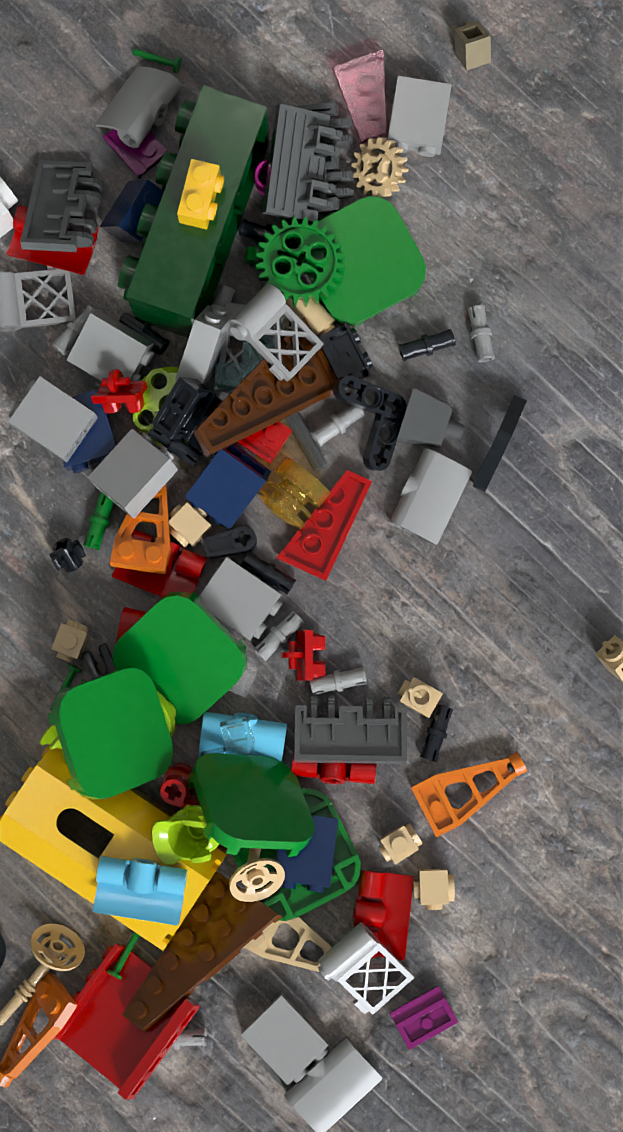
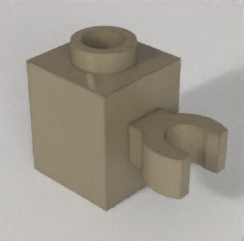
M466 20L462 27L456 28L455 25L451 26V36L455 40V56L466 71L491 62V38L480 21L470 23Z

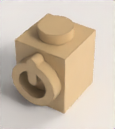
M188 503L183 507L180 504L177 505L169 514L171 518L169 520L170 534L183 547L190 544L194 548L212 529V526L204 519L207 514L202 509L191 507Z
M67 619L66 624L61 623L51 648L58 652L56 657L71 663L73 658L81 660L83 657L82 653L85 652L91 634H88L90 627Z
M614 635L609 641L603 642L602 648L595 655L605 669L623 683V641Z
M413 677L410 682L405 679L397 694L402 696L399 700L400 703L429 718L443 693Z
M409 823L406 826L402 824L381 837L380 841L383 845L378 848L387 862L392 859L394 864H397L418 851V847L423 843Z
M446 868L418 869L419 881L414 882L413 889L414 899L419 898L420 905H426V910L443 909L442 904H449V901H454L455 886L453 874H448Z

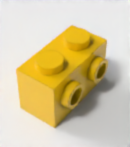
M191 159L177 212L179 223L207 229L209 221L214 220L217 211V203H214L216 193H221L224 183V176L221 175L219 165Z

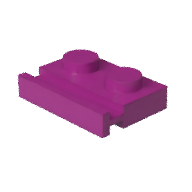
M112 129L107 135L103 136L104 141L138 179L160 162L165 151H167L151 132L147 134L138 148H132L123 143L115 129Z
M438 985L389 1012L409 1050L459 1023Z

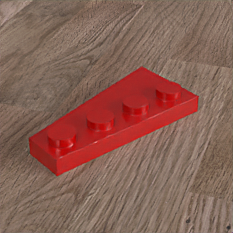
M347 470L276 559L327 581L372 481Z

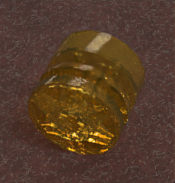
M285 457L274 470L281 479V483L278 485L267 479L265 484L273 491L272 494L261 488L257 496L276 517L284 523L293 525L301 530L305 523L297 514L300 513L307 519H310L312 515L305 507L306 503L308 502L316 507H320L331 493L302 466L292 459Z

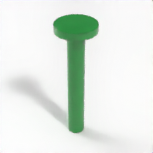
M136 48L133 50V55L174 67V73H178L181 68V57L171 60Z
M68 663L67 667L70 670L59 691L68 688L76 672L82 673L83 670Z
M133 932L113 971H106L108 974L119 980L122 979L118 974L139 938V934Z

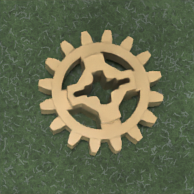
M382 137L377 139L370 138L368 139V144H360L361 153H354L358 161L351 164L352 167L357 168V172L353 174V177L359 178L360 181L356 186L357 188H364L365 195L381 198L390 197L391 192H398L400 190L398 183H405L406 180L402 177V173L408 172V169L403 167V163L408 159L407 157L400 156L403 148L395 147L396 141L387 140V138ZM377 150H384L385 153H378ZM377 181L378 183H382L383 185L378 186L374 184V182Z

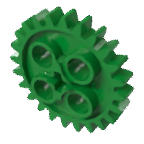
M293 217L291 225L282 220L281 229L273 225L271 229L273 235L269 233L264 234L263 238L267 243L259 242L258 248L263 252L256 253L255 259L262 261L256 264V270L264 271L259 275V281L267 280L266 284L278 288L284 295L286 302L289 298L292 299L293 307H296L298 300H302L303 305L307 307L310 298L315 304H318L319 295L327 299L329 296L327 288L332 291L336 290L337 286L333 281H341L342 275L338 272L343 271L345 268L344 264L339 263V261L344 259L345 254L337 253L342 244H333L336 234L333 233L327 236L328 226H324L321 230L318 229V220H315L312 225H308L307 217H304L302 224H298L296 217ZM293 239L299 243L300 247L290 249L286 246L285 242ZM313 250H320L324 253L325 258L316 260L312 257L311 252ZM277 252H282L285 256H279ZM299 258L304 259V263L301 266L296 265V261ZM284 264L289 268V272L287 274H280L275 270V266ZM315 268H321L323 272H318ZM306 274L311 275L315 283L311 285L304 284L300 277Z

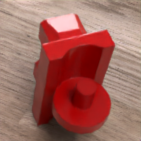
M112 369L108 374V378H102L98 392L92 394L91 399L93 404H101L105 413L118 412L122 407L121 403L126 404L129 413H138L145 405L143 394L148 386L146 381H130L129 377H123L119 369Z
M313 630L296 631V641H289L288 652L280 653V658L288 659V669H296V681H309L316 677L325 676V662L313 661V650L321 651L325 649V636L313 633Z

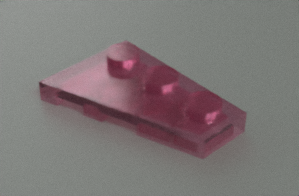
M384 49L334 66L333 72L353 121L360 144L368 142L370 138L377 139L378 137L386 136Z

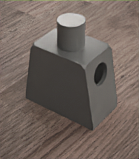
M413 388L397 442L440 448L444 436L460 441L465 425L449 420L453 410L451 406Z

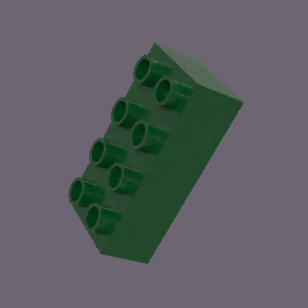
M204 85L197 102L184 99L175 123V132L181 133L179 152L175 154L165 151L161 159L156 183L162 185L163 196L159 206L150 203L145 205L137 228V235L144 237L142 242L143 251L140 259L131 255L126 257L118 279V287L125 289L123 299L129 302L136 319L189 338L197 316L207 305L211 306L255 184V169L263 161L270 143L266 106ZM191 159L219 165L221 175L224 176L221 193H216L214 203H217L216 215L214 220L209 221L207 229L179 223L177 215Z

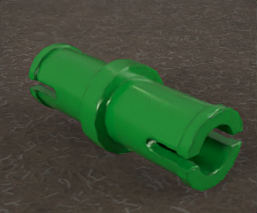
M99 493L93 516L89 517L88 522H90V526L83 546L90 549L94 548L97 551L101 549L100 546L106 528L110 527L111 522L109 518L114 502L103 493Z

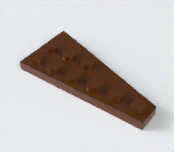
M303 317L301 320H302V321L308 326V328L311 330V328H310V326H309V324H308L306 318ZM284 336L280 340L281 349L293 350L292 336ZM298 337L300 351H309L313 347L306 337ZM320 348L288 382L285 379L280 381L269 370L271 365L263 358L193 431L205 456L216 453L334 395L332 387L337 378L322 349ZM281 355L282 365L290 371L294 367L293 355Z
M216 871L122 1015L142 1031H149L172 1011L174 1005L184 997L188 998L195 992L194 988L204 980L208 981L241 953L240 950L252 939L256 940L263 934L262 931L272 922L276 923L282 916L261 901L244 902L236 899L229 889L230 880Z

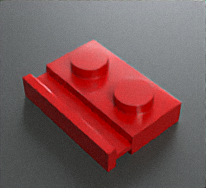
M277 422L236 443L271 465L273 459L291 435L292 430L281 422Z

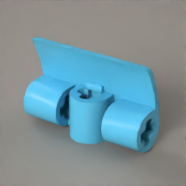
M204 712L198 758L205 754L223 753L266 756L282 762L287 723L258 720L257 716L249 713H235L231 716Z
M101 856L97 870L96 881L98 884L92 911L113 916L178 925L188 870L157 865V862L148 859L134 858L130 861Z

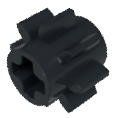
M70 538L58 540L52 547L53 552L49 554L56 569L59 571L64 568L66 572H73L80 568L83 564L82 558L86 556L78 540L72 542Z

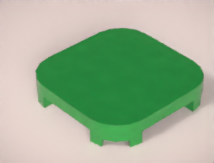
M369 196L359 199L318 221V229L321 230L324 226H328L327 236L333 233L336 234L333 244H342L337 253L345 254L344 259L339 261V263L345 265L344 270L338 272L342 275L341 281H333L337 286L336 290L332 291L327 288L329 293L327 299L319 295L325 309L337 322L343 325L347 322L348 325H353V327L362 325L369 318L409 297H414L419 292L425 281L426 265L398 211L389 201L381 197ZM313 250L311 252L312 257L316 260L325 258L324 253L320 250ZM299 258L300 265L304 263L303 258ZM315 268L318 272H323L321 268ZM307 274L311 283H315L314 278L311 275Z
M171 591L164 595L121 636L114 646L112 658L116 670L136 668L144 671L152 679L156 690L174 705L176 709L175 724L182 725L189 724L198 719L229 691L247 669L248 659L246 654L247 647L242 639L238 641L201 604V597L194 592L190 594L182 591Z
M136 668L113 670L111 673L64 688L56 693L58 696L53 703L52 712L48 713L49 725L55 724L71 775V778L66 780L71 790H76L81 796L89 798V800L110 798L160 777L171 765L173 757L171 736L156 687L152 679L144 671Z
M210 753L198 758L187 782L188 788H195L207 823L203 830L207 841L213 838L217 843L228 848L227 854L237 855L240 848L285 849L288 857L297 856L299 851L309 843L315 827L298 779L294 773H291L292 770L285 763L266 756Z
M301 789L311 815L338 819L330 888H324V893L307 891V885L296 884V889L280 887L269 897L259 900L282 916L278 921L296 919L346 893L356 884L360 876L361 862L359 855L332 802L325 794L314 789ZM240 848L237 855H233L238 867L247 863L250 848ZM261 849L259 859L269 858L276 860L277 849ZM270 864L265 865L269 872L275 871L274 866ZM269 881V882H268L266 885H264L263 887L258 888V889H255V891L264 888V887L267 886L271 881Z

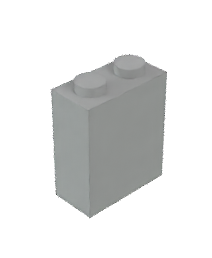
M398 76L388 140L396 141L395 147H402V153L410 150L417 151L425 157H434L435 154L440 155L452 84Z
M207 305L194 320L175 380H178L179 377L198 379L205 385L213 376L230 327L229 322L233 318V314L228 313L227 309L219 305Z
M96 310L90 313L67 361L102 381V378H108V374L112 369H119L123 377H129L130 381H140L142 376L139 375V372L143 365L147 366L154 355L151 349L155 343L101 310Z
M39 376L37 381L32 380L25 390L26 396L21 404L16 403L9 413L10 419L8 422L14 428L67 463L98 417L93 411Z
M131 429L87 478L100 492L134 519L178 469L172 462L174 457L163 447L158 450L154 446L155 441L143 432L139 435Z
M227 557L199 596L202 598L200 600L201 604L215 618L250 642L254 637L256 639L261 637L267 628V625L264 624L265 620L269 615L274 617L283 604L279 601L282 597L279 592Z
M283 992L241 1032L242 1038L287 1085L292 1081L295 1083L299 1082L308 1072L306 1067L313 1060L318 1063L328 1053L326 1047L329 1045V1041Z

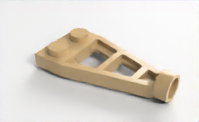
M301 917L289 921L272 922L262 931L263 934L256 940L252 939L244 946V948L262 958L320 972L318 970L319 962H313L300 956L304 943L307 940H311L323 949L324 954L332 948ZM282 923L289 924L299 935V942L292 950L277 948L272 943V938L278 926Z

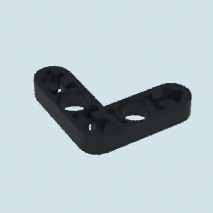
M354 376L338 377L332 387L334 396L340 401L375 414L363 454L364 465L372 471L385 470L393 456L397 437L406 412V401L399 394ZM343 384H347V387L353 390H358L357 393H346V390L342 388ZM368 390L373 391L375 395L372 405H368L364 399L365 393ZM393 402V405L396 406V410L392 411L391 407L382 405V403ZM383 425L388 426L390 430V435L386 440H383L379 433ZM376 444L385 445V448H381V446H376ZM374 454L381 458L380 463H376V460L373 459Z
M516 395L513 396L472 487L483 492L486 491L513 435L527 400Z

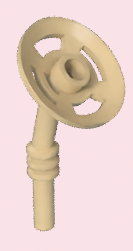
M250 848L247 863L239 867L231 876L229 889L231 894L240 901L254 902L267 898L275 893L284 881L285 872L282 865L273 859H259L260 848ZM270 864L274 866L276 872H269L265 865ZM242 880V883L246 886L245 891L237 888L236 882ZM269 881H271V882H270L267 886H265L264 888L255 891V889L261 888V887H263L264 885H266Z
M45 924L34 931L30 939V947L33 955L41 964L28 980L24 979V985L20 984L18 986L19 990L16 989L14 991L15 995L0 1011L1 1026L23 1002L28 1001L27 997L33 996L31 992L35 993L38 983L41 982L50 969L69 971L80 965L85 955V948L82 940L74 931L59 924ZM45 934H50V936L44 938L41 943L37 942V940L41 936ZM59 937H65L72 943L74 948L69 949L63 941L59 940ZM50 942L48 948L44 946L45 944ZM71 957L75 958L72 963L64 965L70 961Z

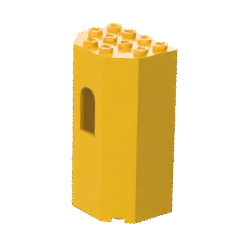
M48 744L38 764L33 768L30 766L23 775L21 781L24 784L17 792L14 790L5 803L8 808L0 816V842L93 904L98 884L96 878L100 857L97 858L59 831L57 818L65 809H77L114 834L101 856L130 861L134 858L148 859L157 862V865L187 869L185 893L178 925L110 915L163 951L227 856V849L218 845L215 850L211 851V860L203 863L180 860L176 864L166 865L159 859L152 840V826L156 821L168 820L174 814L135 788L105 799L89 800V798L81 796L76 790H71L66 781L71 778L68 766L64 764L62 749H50V744Z

